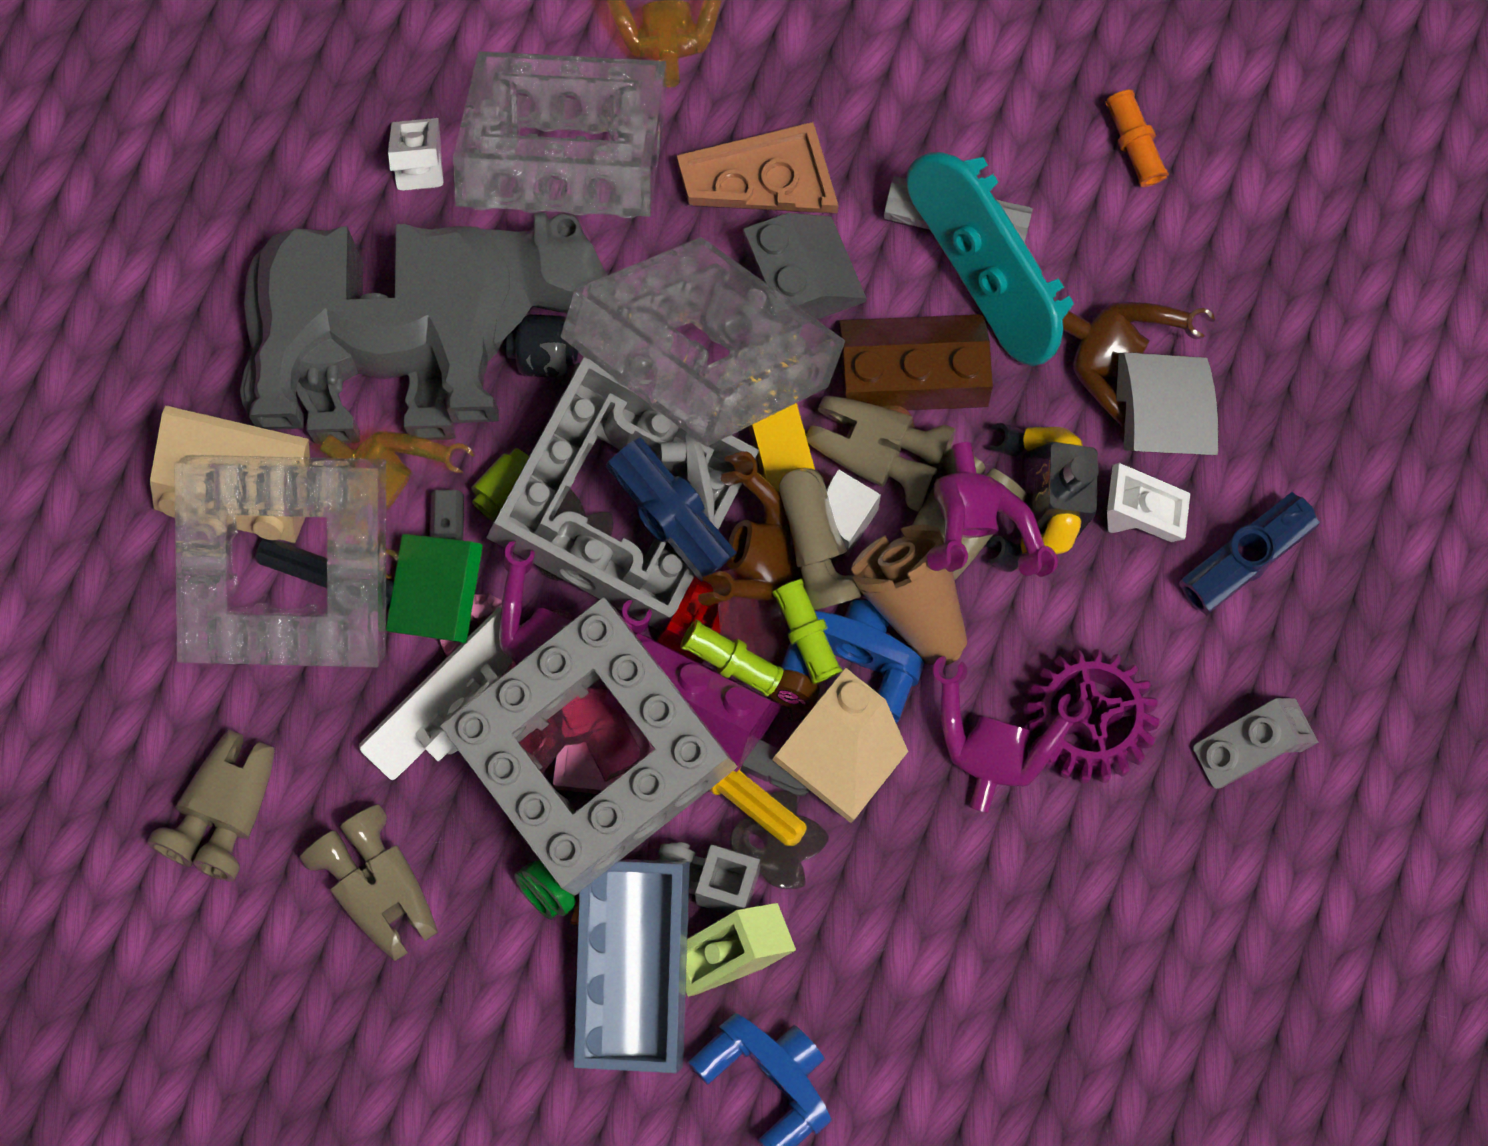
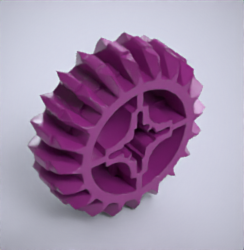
M1079 649L1073 651L1071 656L1072 666L1061 656L1056 657L1053 661L1055 673L1045 668L1039 671L1038 679L1042 685H1030L1027 694L1034 701L1025 703L1023 707V714L1034 718L1027 722L1024 728L1031 730L1030 735H1041L1032 743L1031 749H1033L1058 716V714L1051 716V701L1062 689L1075 683L1077 690L1074 696L1076 704L1067 707L1071 717H1077L1082 713L1087 699L1090 701L1092 709H1094L1093 715L1096 712L1101 715L1096 728L1095 724L1087 723V719L1081 723H1074L1067 732V734L1079 736L1085 742L1087 751L1076 748L1063 739L1046 764V767L1050 768L1058 760L1064 763L1061 770V777L1063 779L1069 778L1073 768L1081 770L1079 778L1083 784L1089 783L1093 770L1097 771L1098 778L1102 783H1107L1111 778L1110 766L1117 774L1123 777L1130 770L1127 760L1140 765L1145 758L1141 748L1150 749L1155 742V738L1147 731L1156 730L1160 721L1154 715L1147 714L1157 708V699L1141 697L1151 686L1149 680H1141L1134 683L1132 680L1138 671L1136 665L1128 666L1124 672L1118 669L1121 662L1119 654H1114L1109 664L1102 663V653L1099 649L1093 650L1090 662H1085L1084 655ZM1095 683L1109 687L1120 697L1107 698L1101 695ZM1130 717L1128 737L1116 747L1107 750L1105 743L1108 737L1106 728L1118 724L1121 718Z

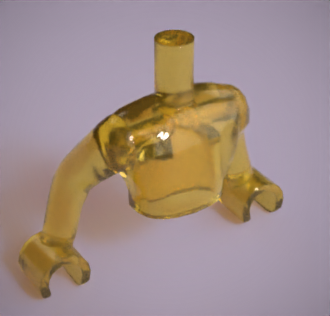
M606 0L618 31L630 53L637 58L660 60L661 84L664 87H675L680 84L679 58L700 54L707 49L715 29L722 0H703L697 25L691 13V5L686 1L665 0L647 3L642 7V18L637 29L625 0Z
M377 431L373 433L356 450H353L331 434L325 439L320 447V451L343 466L333 494L336 504L350 531L371 555V567L377 576L392 578L381 570L380 560L383 556L389 554L398 561L399 553L385 547L360 509V504L386 513L399 497L412 477L413 471L402 463L395 452L442 462L451 471L465 473L453 465L452 456L457 450H465L469 455L476 457L474 451L469 446L456 443L448 447L418 436L390 431Z

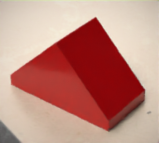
M694 576L676 613L673 614L671 620L661 631L657 641L702 663L704 661L702 658L680 648L683 636L691 623L695 622L696 619L720 634L734 597L717 604L702 605L698 601V596L706 592H713V587L705 581L701 582Z

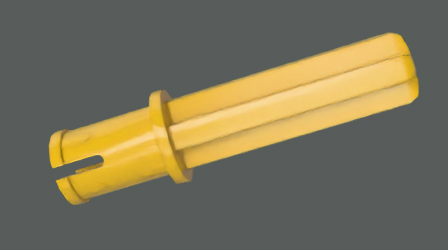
M740 769L738 772L732 771L709 789L715 795L723 794L784 845H797L806 833L807 826L802 820L743 774Z

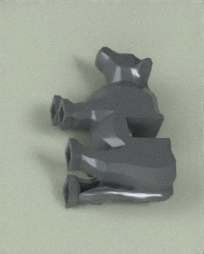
M546 212L534 213L533 229L521 232L480 229L479 227L468 226L430 230L406 224H396L395 298H389L387 295L380 293H367L363 295V261L347 226L328 231L295 228L273 235L268 243L253 257L247 272L244 307L252 353L246 365L240 389L242 404L255 427L268 430L303 428V413L299 407L297 395L309 412L307 431L314 443L360 442V430L354 417L342 405L339 393L342 392L343 382L357 374L379 379L408 376L410 383L405 402L409 408L404 416V428L410 440H452L456 438L454 423L499 421L498 406L493 396L483 389L487 364L498 352L504 338L523 320L532 306L556 312L578 314L586 317L596 325L609 326L622 315L625 297L621 288L605 272L593 245L585 236L581 224L575 215L561 213L548 219Z

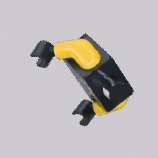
M1003 423L994 424L991 430L1005 433V439L1000 446H990L992 451L1010 456L1019 455L1024 447L1028 451L1024 454L1023 490L1027 494L1024 503L1035 516L1044 545L1053 549L1056 555L1069 551L1077 537L1095 517L1097 510V476L1099 472L1097 450L1093 447L1083 446L1081 439L1067 428L1028 427L1024 433L1023 430ZM1001 536L992 537L987 542V547L1000 552V554L994 559L987 560V563L1006 572L1014 571L1018 568L1019 557L1027 552L1023 539H1021L1020 544H1015Z

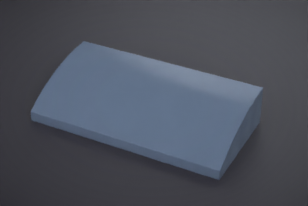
M621 859L579 892L574 1068L677 1073L683 1068L690 861Z

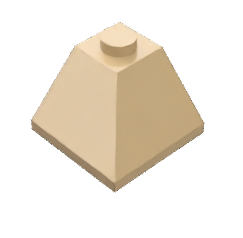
M845 668L772 760L847 821L852 823L908 753V750L886 699Z

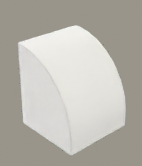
M838 470L828 487L827 495L836 526L847 549V552L843 554L848 557L878 512L881 494Z

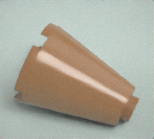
M928 524L911 525L901 528L904 537L889 543L885 535L874 541L859 554L852 564L851 570L855 575L852 578L860 592L912 650L922 658L924 663L934 665L936 660L942 656H946L945 666L958 660L967 645V635L953 571L949 572L946 569L934 571L929 568L927 563L928 551L933 547L944 544V537L938 527Z

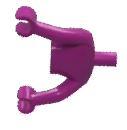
M971 442L954 444L952 450L956 473L937 479L934 486V498L939 504L940 511L945 520L944 544L933 547L928 551L927 563L929 568L934 571L946 569L949 572L962 568L968 560L967 550L961 543L962 538H977L996 533L998 531L996 516L997 512H1000L1015 522L1027 550L1018 560L1020 573L1025 576L1036 574L1039 577L1053 573L1058 566L1057 555L1053 549L1044 545L1031 509L999 481L976 473Z
M511 541L506 545L503 557V565L506 571H508L502 599L499 640L501 651L519 664L572 621L550 610L537 608L532 617L520 627L525 575L532 568L535 552L532 550L525 561H515L511 554L514 551L516 541ZM628 600L623 605L620 616L634 634L642 633L648 627L652 611L649 609L646 617L641 621L632 620L628 616V612L633 600Z
M942 656L934 663L933 672L936 679L942 684L941 723L950 759L955 766L978 778L969 807L988 813L997 784L1022 787L1029 785L1044 769L1074 723L1084 722L1090 717L1092 705L1087 699L1082 713L1077 717H1071L1067 711L1071 695L1066 694L1058 703V716L1035 744L1029 755L1028 740L1031 730L980 715L975 728L966 737L961 719L959 684L965 680L968 669L966 664L961 662L956 676L947 679L943 673L946 656Z

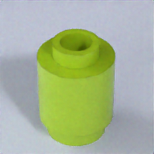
M515 448L509 455L502 454L472 486V491L476 495L472 503L491 521L497 518L529 459V456L520 449Z

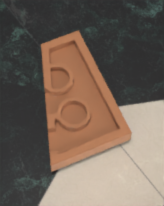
M814 122L676 155L679 173L689 205L838 213L839 205Z

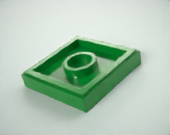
M402 534L386 631L466 643L483 544L463 540Z

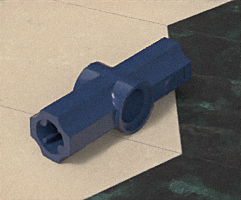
M641 436L631 441L607 462L606 468L638 505V515L646 528L658 540L662 542L668 541L701 582L703 581L702 576L716 572L737 553L704 514L705 507L696 490L682 477H674Z
M1293 492L1288 494L1251 525L1240 528L1227 544L1180 580L1179 586L1182 588L1185 598L1196 610L1203 612L1206 616L1248 582L1260 578L1268 566L1319 526L1320 521L1317 519L1314 509L1303 497ZM1241 546L1255 548L1259 552L1261 560L1251 562L1244 559L1240 555L1238 548Z

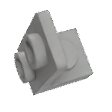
M1276 698L1196 743L1193 749L1212 786L1219 789L1286 752H1303L1319 742L1297 700L1294 698Z

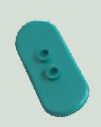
M929 152L917 157L909 166L906 176L907 191L912 203L928 225L988 321L1001 346L1012 358L1021 364L1036 366L1046 363L1057 353L1062 341L1063 318L1074 305V302L1070 296L1061 301H1054L1053 298L1056 297V293L1064 288L1059 278L1046 282L1041 268L1001 204L993 197L990 191L999 183L995 175L991 174L986 178L981 177L978 179L977 175L980 174V170L988 166L984 157L962 161L956 156L943 152Z

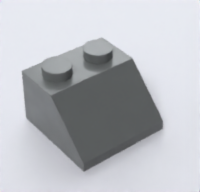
M786 213L743 229V252L778 334L866 302V295L831 216Z

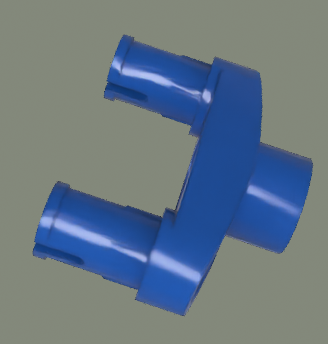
M867 600L851 601L845 617L815 611L819 620H825L828 629L824 633L834 655L883 675L878 694L886 699L893 718L897 723L900 720L911 687L919 682L924 668L922 658L911 648L886 634L889 623ZM789 643L781 668L796 671L809 677L810 673L797 644L791 645Z
M733 1013L719 1026L721 1032L688 1061L694 1072L709 1085L741 1055L744 1057L750 1056L790 1100L789 1106L791 1109L758 1139L761 1146H798L812 1132L817 1135L832 1121L822 1099L807 1078L825 1058L816 1045L796 1025H793L777 1041H774L752 1022L737 1013Z

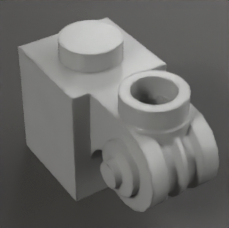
M683 842L660 845L658 852L660 857L657 860L690 861L689 893L696 896V905L728 915L736 910L749 908L760 873V859L714 845H710L707 858L695 856L696 853L689 850L690 845Z

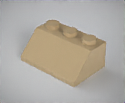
M165 405L161 416L150 477L154 510L161 511L174 518L186 517L208 522L221 529L233 528L254 533L267 540L280 539L295 543L313 500L309 439Z

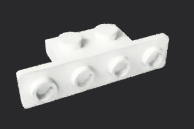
M501 607L497 608L467 638L466 643H462L359 744L360 751L389 779L395 780L425 750L438 762L447 753L453 754L458 751L440 725L499 680L501 675L514 663L500 648Z

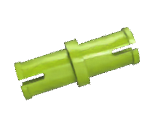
M802 579L778 588L772 593L776 597L791 633L787 635L791 645L797 644L814 685L838 675L843 670L839 666L824 633L828 629L825 620L818 619L803 586L804 583Z
M697 619L691 623L680 644L681 649L688 650L718 667V674L725 678H729L732 675L762 692L766 697L774 692L783 675V668L775 666L747 650V644L742 640L736 638L731 641L703 625Z

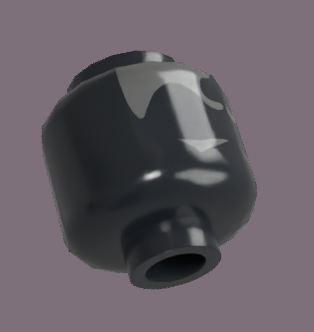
M525 315L518 324L517 330H512L507 335L508 359H516L517 368L523 376L562 377L567 373L569 366H574L577 363L579 352L577 328H571L565 316Z

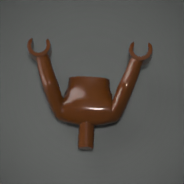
M1116 302L1111 303L1101 311L1092 323L1087 322L1070 311L1063 318V330L1081 340L1075 355L1073 370L1084 387L1121 426L1119 433L1123 443L1126 406L1123 402L1116 401L1117 394L1101 376L1115 380L1118 379L1119 352L1143 354L1150 340L1140 334L1131 322L1155 323L1183 328L1189 337L1202 339L1205 335L1194 329L1192 320L1195 315H1200L1207 321L1214 322L1215 317L1210 310L1198 308L1192 312H1185L1152 303Z
M741 451L724 457L725 461L733 464L735 471L722 474L721 482L729 486L742 482L755 494L764 505V523L744 520L735 526L728 543L732 545L737 553L726 563L742 579H733L730 574L723 571L702 576V580L709 582L713 587V592H706L698 596V601L706 606L728 601L732 597L755 599L758 601L774 600L776 597L773 596L772 592L784 586L787 577L794 581L802 579L801 568L797 567L796 559L792 558L793 539L780 492L757 472V463L753 455L749 452Z

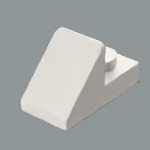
M438 118L391 123L388 156L390 171L395 172L398 190L435 188L443 185Z
M1121 463L1114 464L1112 466L1107 508L1108 532L1116 533L1138 528L1169 542L1184 540L1186 537L1190 493Z

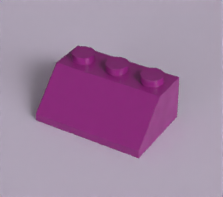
M638 633L636 635L732 758L738 766L734 771L738 772L780 712L782 704L731 678L723 677L717 671L653 638ZM608 688L604 704L629 716Z

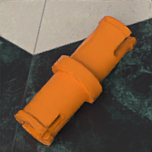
M1127 89L1110 96L1105 101V104L1109 108L1121 136L1118 139V144L1122 151L1128 153L1138 176L1140 186L1148 187L1163 181L1169 173L1165 169L1153 141L1156 133L1151 125L1146 124L1135 99L1134 91Z

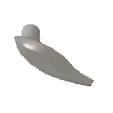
M690 432L685 436V442L661 443L662 463L687 462L688 481L704 504V514L714 524L713 491L700 441Z

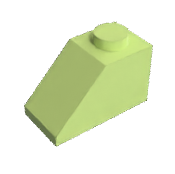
M778 903L736 910L687 939L686 993L688 997L762 970L796 951Z

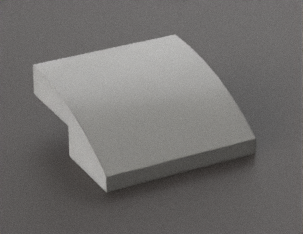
M1119 352L1116 401L1126 402L1124 451L1218 455L1217 402L1208 358Z

